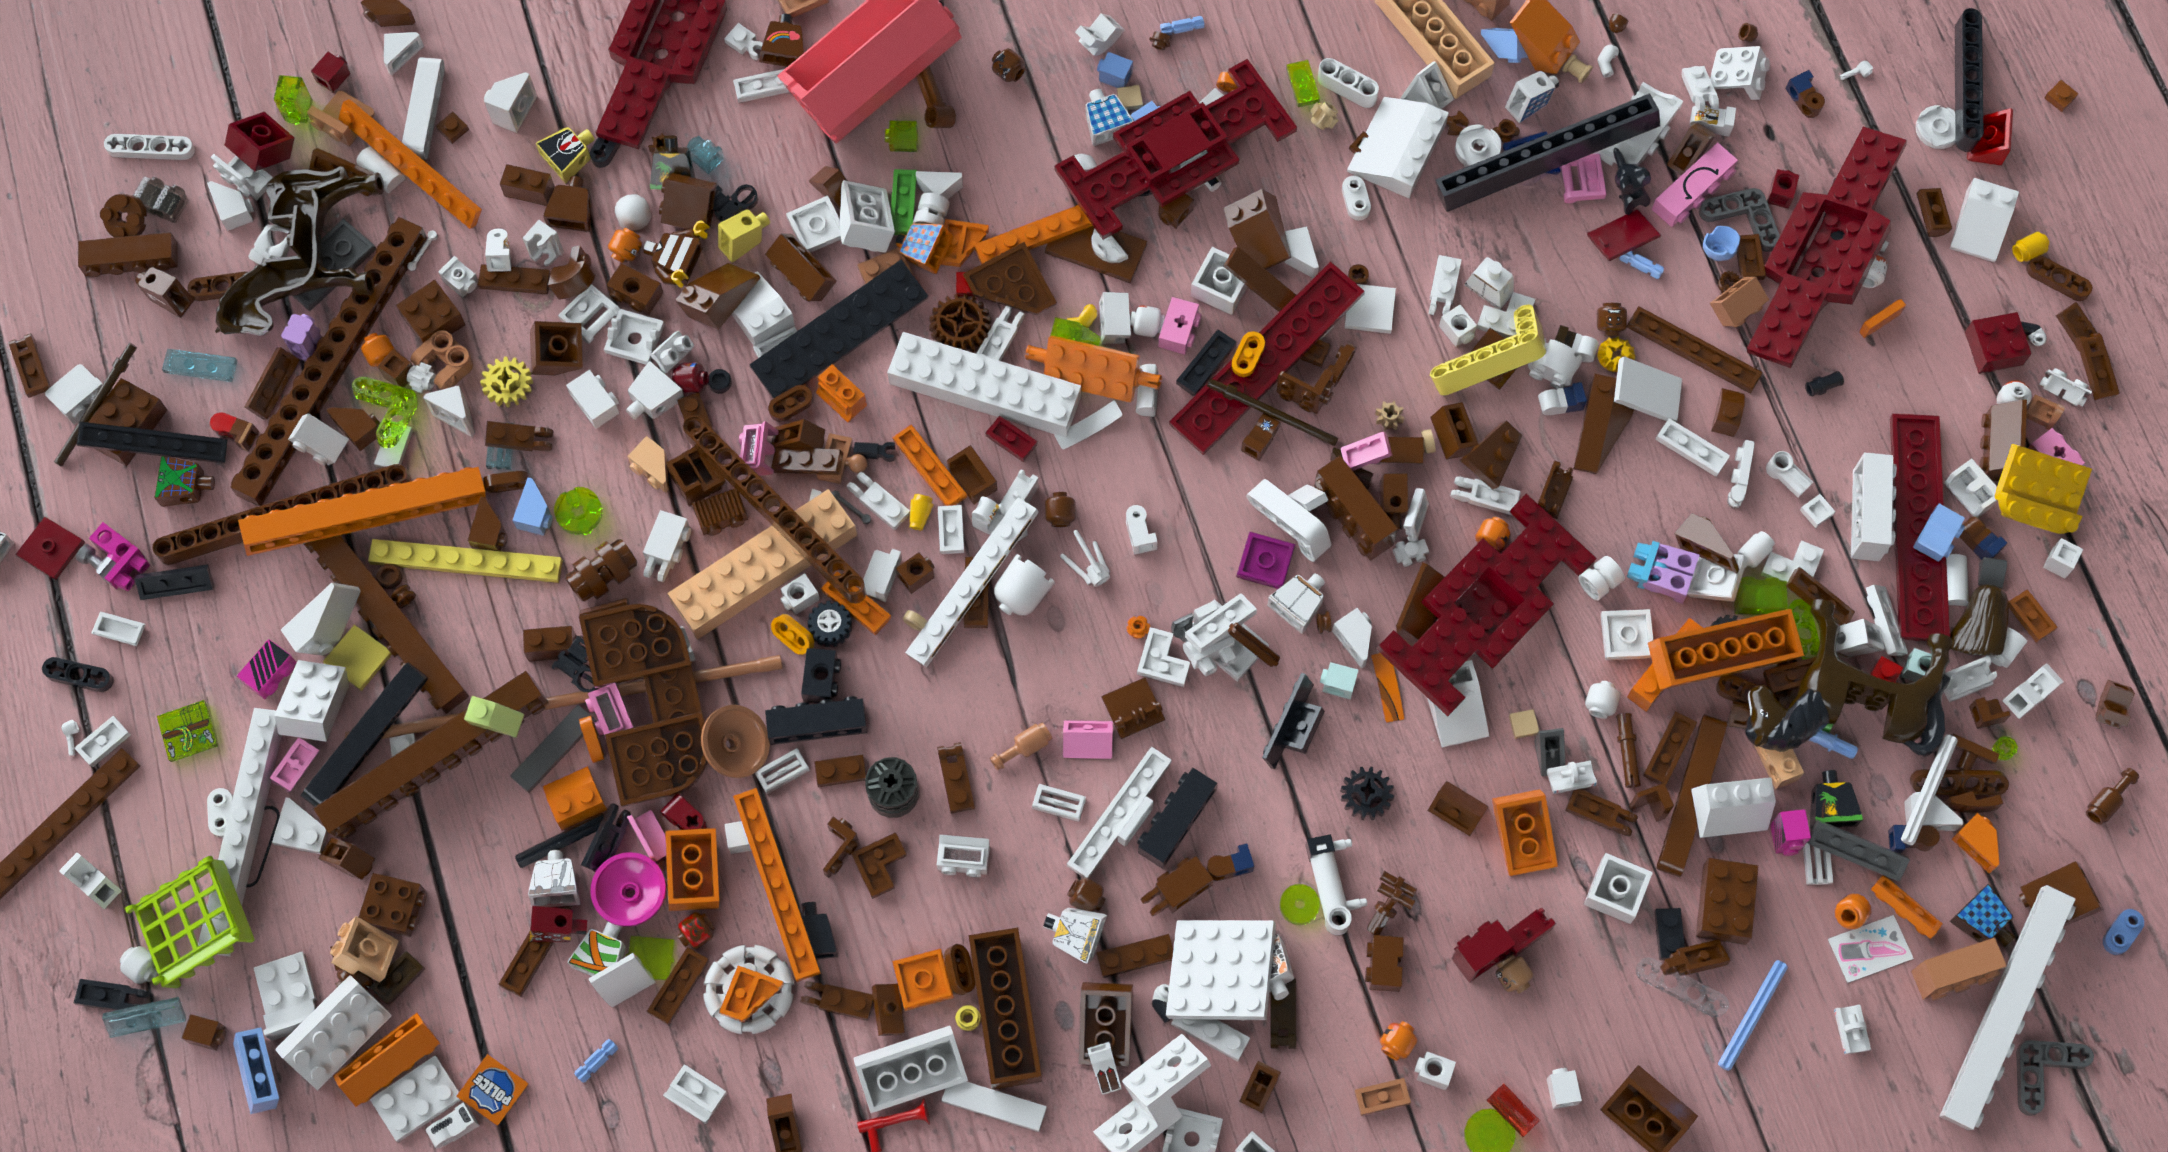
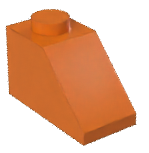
M1977 813L1952 840L1990 874L1999 865L1997 830L1987 817Z

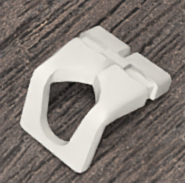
M278 225L265 226L254 243L255 247L250 251L249 259L262 265L265 259L286 257L289 249L287 237L280 244L274 246L271 239V231H281L288 234L291 233V230Z

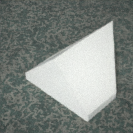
M1434 61L1414 77L1400 98L1402 100L1428 103L1440 109L1454 100L1437 63Z

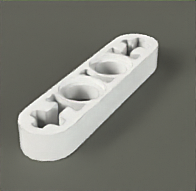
M111 134L104 141V147L108 154L119 158L187 160L195 153V147L191 140L184 136ZM135 143H144L141 150L134 151L132 149ZM165 143L166 148L163 151H155V147L158 144ZM184 145H186V146L188 147V148H184L183 151H180V150H179V149H182Z

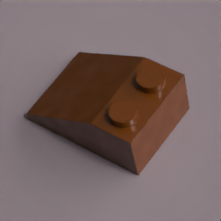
M1260 189L1224 207L1228 228L1237 247L1242 249L1267 270L1291 258L1276 196Z
M726 263L690 282L675 301L689 318L719 330L761 277L758 274Z
M1083 982L1080 997L1079 1064L1092 1065L1087 1048L1109 1042L1115 1065H1130L1133 984Z

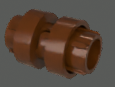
M617 539L611 544L605 541L594 549L597 556L589 561L583 556L572 564L574 570L568 573L565 579L581 601L585 602L593 596L598 600L609 592L606 584L612 580L621 584L631 577L629 571L636 567L638 562L622 539Z

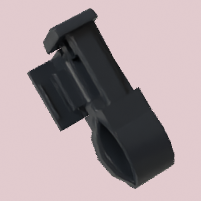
M718 185L716 187L713 210L715 211L716 218L723 222L744 210H750L758 203L757 191L751 185H741L731 195L732 200H730V196H725L722 193L723 189ZM742 191H751L742 202H739L738 196ZM754 197V200L747 204Z
M580 635L576 637L568 651H562L559 654V659L553 663L552 669H560L573 679L571 683L577 686L580 691L592 692L598 688L593 687L589 690L584 688L581 683V677L592 684L593 679L584 673L591 672L589 665L584 664L588 661L586 660L587 652L586 648L580 644L581 642L585 645L583 636Z

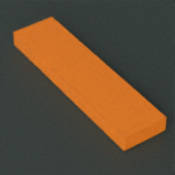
M912 424L892 437L894 443L944 506L957 505L967 498V493Z

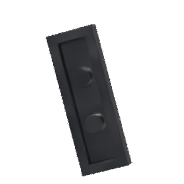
M1217 329L1176 380V384L1195 396L1236 347L1237 342Z
M209 564L135 576L140 600L213 590L214 588Z

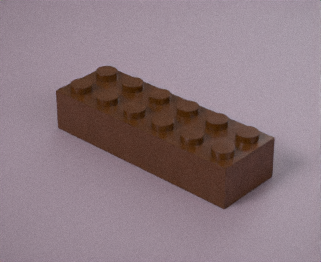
M1018 927L968 935L992 1090L1042 1082Z

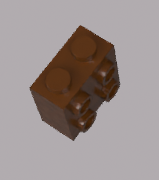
M672 173L662 183L661 192L664 193V199L659 206L661 223L690 229L698 221H703L711 227L717 183Z
M372 873L358 917L379 930L411 937L412 931H416L418 927V912L420 907H423L426 902L427 893L419 883Z

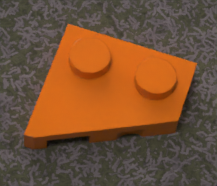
M945 219L944 227L954 237L941 265L961 267L975 250L974 244L981 242L988 234L989 225Z
M738 965L719 1013L744 1023L783 987L784 982Z

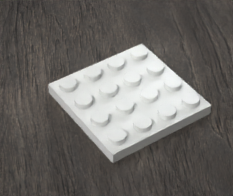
M1177 920L1166 1010L1168 1019L1267 1020L1276 929L1275 922Z

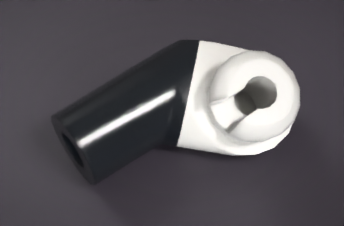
M2021 321L2024 333L2034 345L2042 346L2046 343L2047 337L2040 325Z
M1162 984L1154 991L1152 1007L1166 1024L1172 1020L1166 1016L1169 985Z

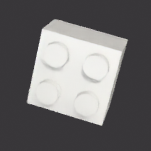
M1212 247L1191 284V297L1233 315L1248 286L1223 267L1229 254Z
M1605 853L1600 861L1584 905L1631 924L1637 915L1653 872Z

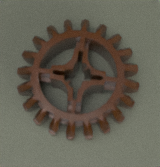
M956 293L952 300L947 296L945 298L946 303L939 301L938 308L933 307L932 309L933 315L929 317V322L931 323L929 331L932 332L931 338L937 340L936 342L965 351L970 349L974 353L975 345L980 347L983 343L982 341L988 337L987 333L991 330L990 324L992 321L991 317L988 316L989 310L984 308L982 301L977 303L975 296L968 300L966 293L963 298H959ZM966 312L974 315L978 321H974V318L968 317L966 315ZM962 318H963V323H962L961 326H959V330H958L957 325H958V323H961V320H962ZM942 327L947 328V330L952 331L954 333V337L947 334L942 329Z

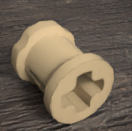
M1573 54L1566 62L1562 71L1565 73L1569 72L1578 78L1579 83H1583L1592 71L1593 66H1587L1577 59V55Z

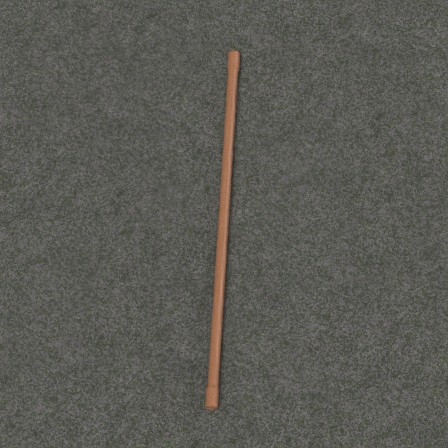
M776 655L759 658L755 661L693 671L695 683L756 672L763 673L780 670L783 667L781 656ZM644 680L617 685L621 696L647 692ZM580 691L546 697L549 703L544 705L546 707L544 710L586 703L585 700L589 698L588 693L590 692ZM608 693L596 697L597 701L610 699ZM459 713L394 724L381 739L435 730ZM350 731L345 732V738L350 733Z

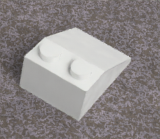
M1974 178L1966 190L1950 249L1995 263L2011 220L2019 191Z
M843 180L840 209L842 244L849 247L868 249L873 252L886 253L895 232L887 190Z
M758 271L755 274L761 277L760 280L731 314L753 346L795 325L793 314L788 306Z
M331 583L281 629L295 652L323 656L333 650V646L341 639L361 592L359 587Z

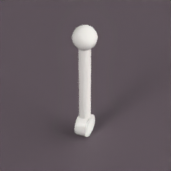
M435 231L428 232V239L414 260L408 263L407 268L410 271L416 269L417 262L431 241L437 239Z

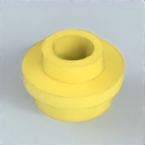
M966 1005L957 1011L955 1020L960 1029L972 1031L979 1026L981 1016L977 1008ZM971 1015L973 1020L970 1023H966L963 1020L964 1016Z

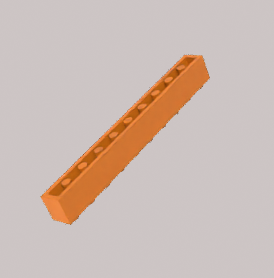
M465 467L460 471L452 473L443 472L434 477L416 478L407 483H393L389 487L371 488L362 493H349L339 498L322 499L317 503L308 505L299 504L290 509L272 510L263 515H249L244 519L238 520L245 551L247 556L476 505L479 503L480 497L486 498L479 467Z

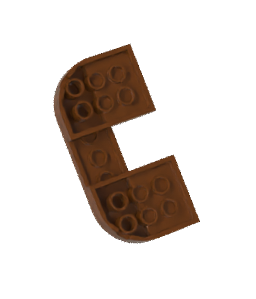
M631 604L579 616L594 687H604L613 683L617 684L643 677L654 722L605 734L621 807L667 796L672 797L676 793H683L698 781L708 761L704 756L701 746V733L705 722L687 644L681 628L670 615L654 606L645 604Z

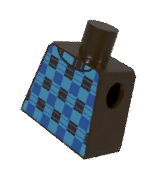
M1989 884L1980 890L1950 920L1953 925L1979 943L1994 937L2006 947L2015 938L2005 927L2013 918V915Z

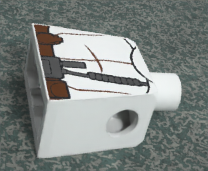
M552 850L548 853V860L535 863L528 892L531 906L560 907L580 905L572 861L568 858L563 859L561 851Z

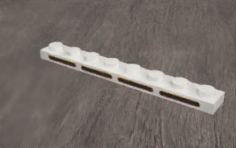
M1019 497L1016 499L926 623L925 627L905 652L908 656L927 668L1037 516L1039 511Z

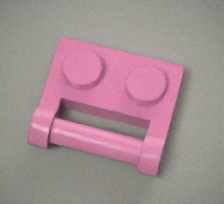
M1590 154L1559 167L1562 169L1565 187L1563 196L1565 203L1605 199L1606 189L1600 154ZM1571 166H1577L1580 190L1574 191Z

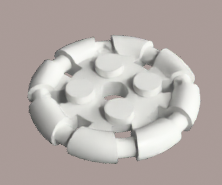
M741 945L727 950L722 954L723 957L717 963L713 962L705 977L706 993L703 996L709 1014L720 1022L719 1025L737 1034H742L743 1032L757 1034L772 1028L781 1016L784 1017L793 1000L794 994L791 993L794 980L789 966L785 961L782 962L778 958L776 952L763 946L746 947V945ZM746 957H755V963H746ZM731 964L735 969L727 975L724 969ZM770 964L775 969L771 975L765 970ZM738 965L784 982L781 993L775 994L752 1015V1022L743 1023L719 1013ZM716 986H723L724 994H716ZM771 1005L774 1010L769 1015L765 1014L763 1011Z

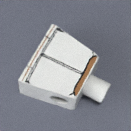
M1486 257L1464 286L1500 310L1514 292V276L1503 268L1499 262Z
M1316 573L1308 581L1300 575H1296L1268 597L1267 606L1303 634L1323 602L1324 596L1318 590L1325 584V581Z
M1865 619L1840 626V632L1836 641L1837 655L1849 658L1885 650L1880 626Z

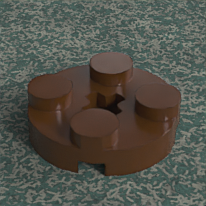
M128 194L113 195L107 200L104 208L100 210V218L103 220L108 233L114 238L138 236L146 228L144 217H147V211L143 202L136 196ZM122 213H127V222L122 220Z

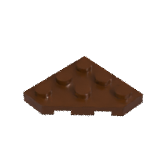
M1025 242L963 273V277L972 294L976 297L1035 315L1057 305Z

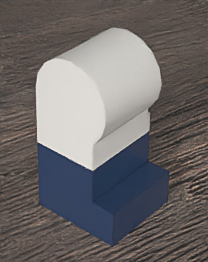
M1582 382L1573 383L1570 387L1559 388L1558 390H1546L1538 395L1543 415L1582 411L1587 402Z

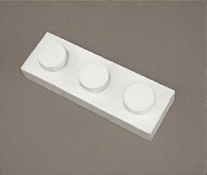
M1670 418L1655 439L1717 477L1730 457L1729 454Z
M1879 585L1867 587V601L1873 609L1875 625L1881 627L1885 651L1888 655L1896 657L1908 654L1904 639L1900 638L1899 624L1886 587Z
M1240 593L1185 632V638L1202 653L1228 635L1231 623L1242 625L1257 614V609Z
M1173 1019L1171 1023L1172 1026L1237 1062L1250 1040V1037L1217 1019Z

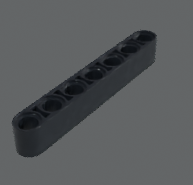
M1974 8L1965 9L1955 24V143L1958 149L1964 152L1973 151L1984 133L1982 15Z
M406 663L301 793V797L316 807L339 792L425 685L428 677L411 663Z

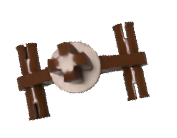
M1385 870L1379 880L1393 887L1391 888L1382 882L1377 892L1382 893L1388 898L1385 903L1378 901L1375 905L1377 911L1367 926V930L1373 935H1380L1389 918L1393 919L1396 916L1397 911L1392 907L1397 902L1411 910L1415 903V900L1411 898L1415 895L1417 888L1405 883L1404 878L1400 876L1397 878Z

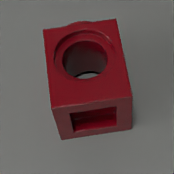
M1777 169L1769 190L1768 204L1789 209L1794 199L1800 175L1790 170ZM1779 185H1783L1787 187V189H1783Z

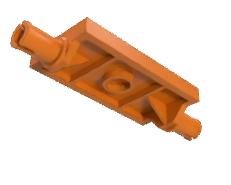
M1056 336L1048 338L1047 349L1028 345L1025 352L1029 353V355H1025L1026 360L1044 363L1045 375L1081 385V391L1108 398L1131 403L1134 400L1136 387L1141 385L1159 390L1162 384L1159 381L1162 380V375L1143 372L1139 367L1140 355Z

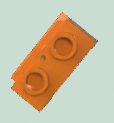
M833 364L818 376L819 387L816 394L845 421L850 422L867 406L865 394Z

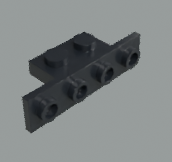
M1301 673L1298 681L1294 683L1293 692L1283 707V713L1279 722L1274 726L1273 735L1269 743L1264 748L1262 758L1271 769L1276 768L1285 748L1306 754L1325 711L1322 707L1306 703L1314 684L1305 673Z

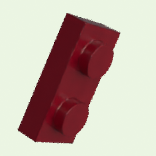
M1000 415L985 433L987 438L1022 462L1026 460L1037 446V441Z

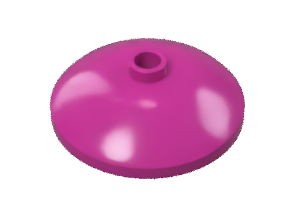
M621 853L607 859L597 869L591 882V899L596 911L609 923L622 927L637 926L650 920L661 908L666 895V881L661 869L652 859L639 853ZM630 890H634L635 895L633 897H627V892Z

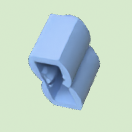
M1938 504L1930 515L1913 548L1938 562L1943 556L1948 558L1954 548L1951 542L1954 537L1958 539L1965 528L1962 525L1965 517Z

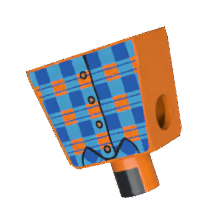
M912 224L907 235L899 234L897 236L896 246L900 247V254L910 263L933 274H937L954 235L941 224Z

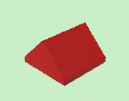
M2012 108L1983 115V136L1973 151L1967 152V160L1994 165L2003 164L2011 151Z

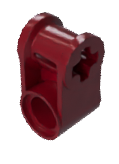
M678 793L660 810V813L680 830L707 829L706 822L701 813ZM692 822H693L694 824H697V823H698V826H697V827H695V826H693V825L690 826V824H691Z

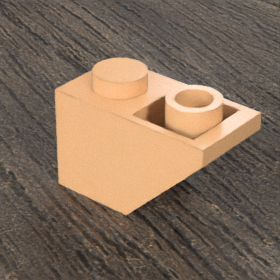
M646 436L628 455L631 464L629 467L638 476L643 474L648 478L647 482L654 489L658 490L660 488L666 493L669 490L666 453L663 448Z

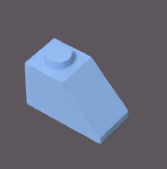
M1481 29L1482 37L1498 58H1507L1508 63H1520L1521 58H1528L1513 29Z
M527 478L512 521L516 529L544 536L546 528L549 529L552 524L553 516L533 479Z

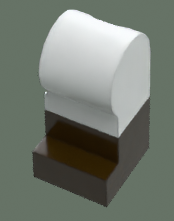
M1560 325L1555 338L1556 341L1576 351L1575 357L1580 354L1582 362L1590 363L1594 361L1599 342L1595 338L1581 336V334L1569 331V327Z

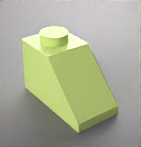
M472 696L464 720L471 725L517 738L525 714L498 703Z

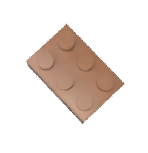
M1995 938L1924 960L1911 972L1922 999L1931 997L1932 1001L1946 997L1947 993L1954 990L1956 993L1966 991L1977 982L1979 986L1994 981V978L2001 975L2000 971L2007 967Z

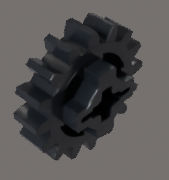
M1362 766L1358 774L1354 770L1351 771V779L1348 777L1344 778L1343 782L1347 786H1341L1340 792L1345 794L1341 796L1340 800L1341 802H1347L1344 809H1352L1353 817L1359 813L1363 821L1366 815H1369L1370 819L1374 820L1376 813L1381 817L1384 815L1383 808L1386 810L1390 809L1391 804L1388 801H1393L1394 795L1390 794L1394 786L1387 785L1390 778L1389 776L1382 778V770L1373 773V767L1370 766L1369 771L1365 772ZM1365 779L1362 783L1355 784L1357 781ZM1375 782H1377L1381 786V788H1378ZM1367 785H1369V789H1368V790H1369L1370 796L1368 797V800H1367V802H1366V801H1365L1366 797H1365V792H1364V791L1366 790ZM1353 799H1356L1360 806L1357 805ZM1381 802L1379 805L1370 808L1372 804Z

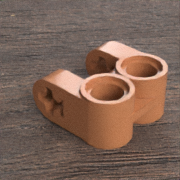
M443 330L435 332L413 352L410 358L411 362L420 366L421 362L430 365L436 358L447 365L434 379V384L441 390L456 385L473 368V361L467 349L456 342L449 332ZM442 344H448L445 348H439ZM464 358L462 362L455 363L457 359Z

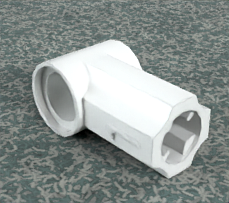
M1778 451L1766 465L1767 474L1774 479H1779L1793 494L1799 497L1808 489L1813 481L1793 463V458L1789 453ZM1776 462H1780L1784 468H1779Z

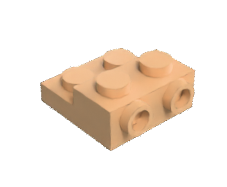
M355 916L349 923L345 922L338 932L341 940L334 944L330 952L334 956L331 963L352 975L360 971L380 983L386 976L398 940Z

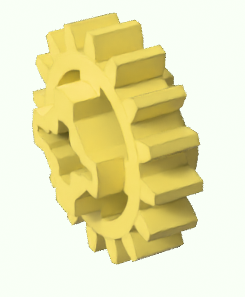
M507 356L504 357L503 362L495 359L496 365L488 364L489 372H482L485 379L480 380V383L484 387L482 389L484 395H488L487 397L490 402L495 400L499 407L503 402H505L507 407H510V402L513 401L516 405H519L518 399L526 400L525 392L532 391L529 385L533 384V380L530 377L531 372L529 368L526 369L523 361L518 364V360L515 357L511 362H509Z

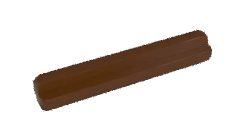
M1231 623L1229 625L1228 634L1267 665L1273 667L1279 664L1280 656L1239 623Z

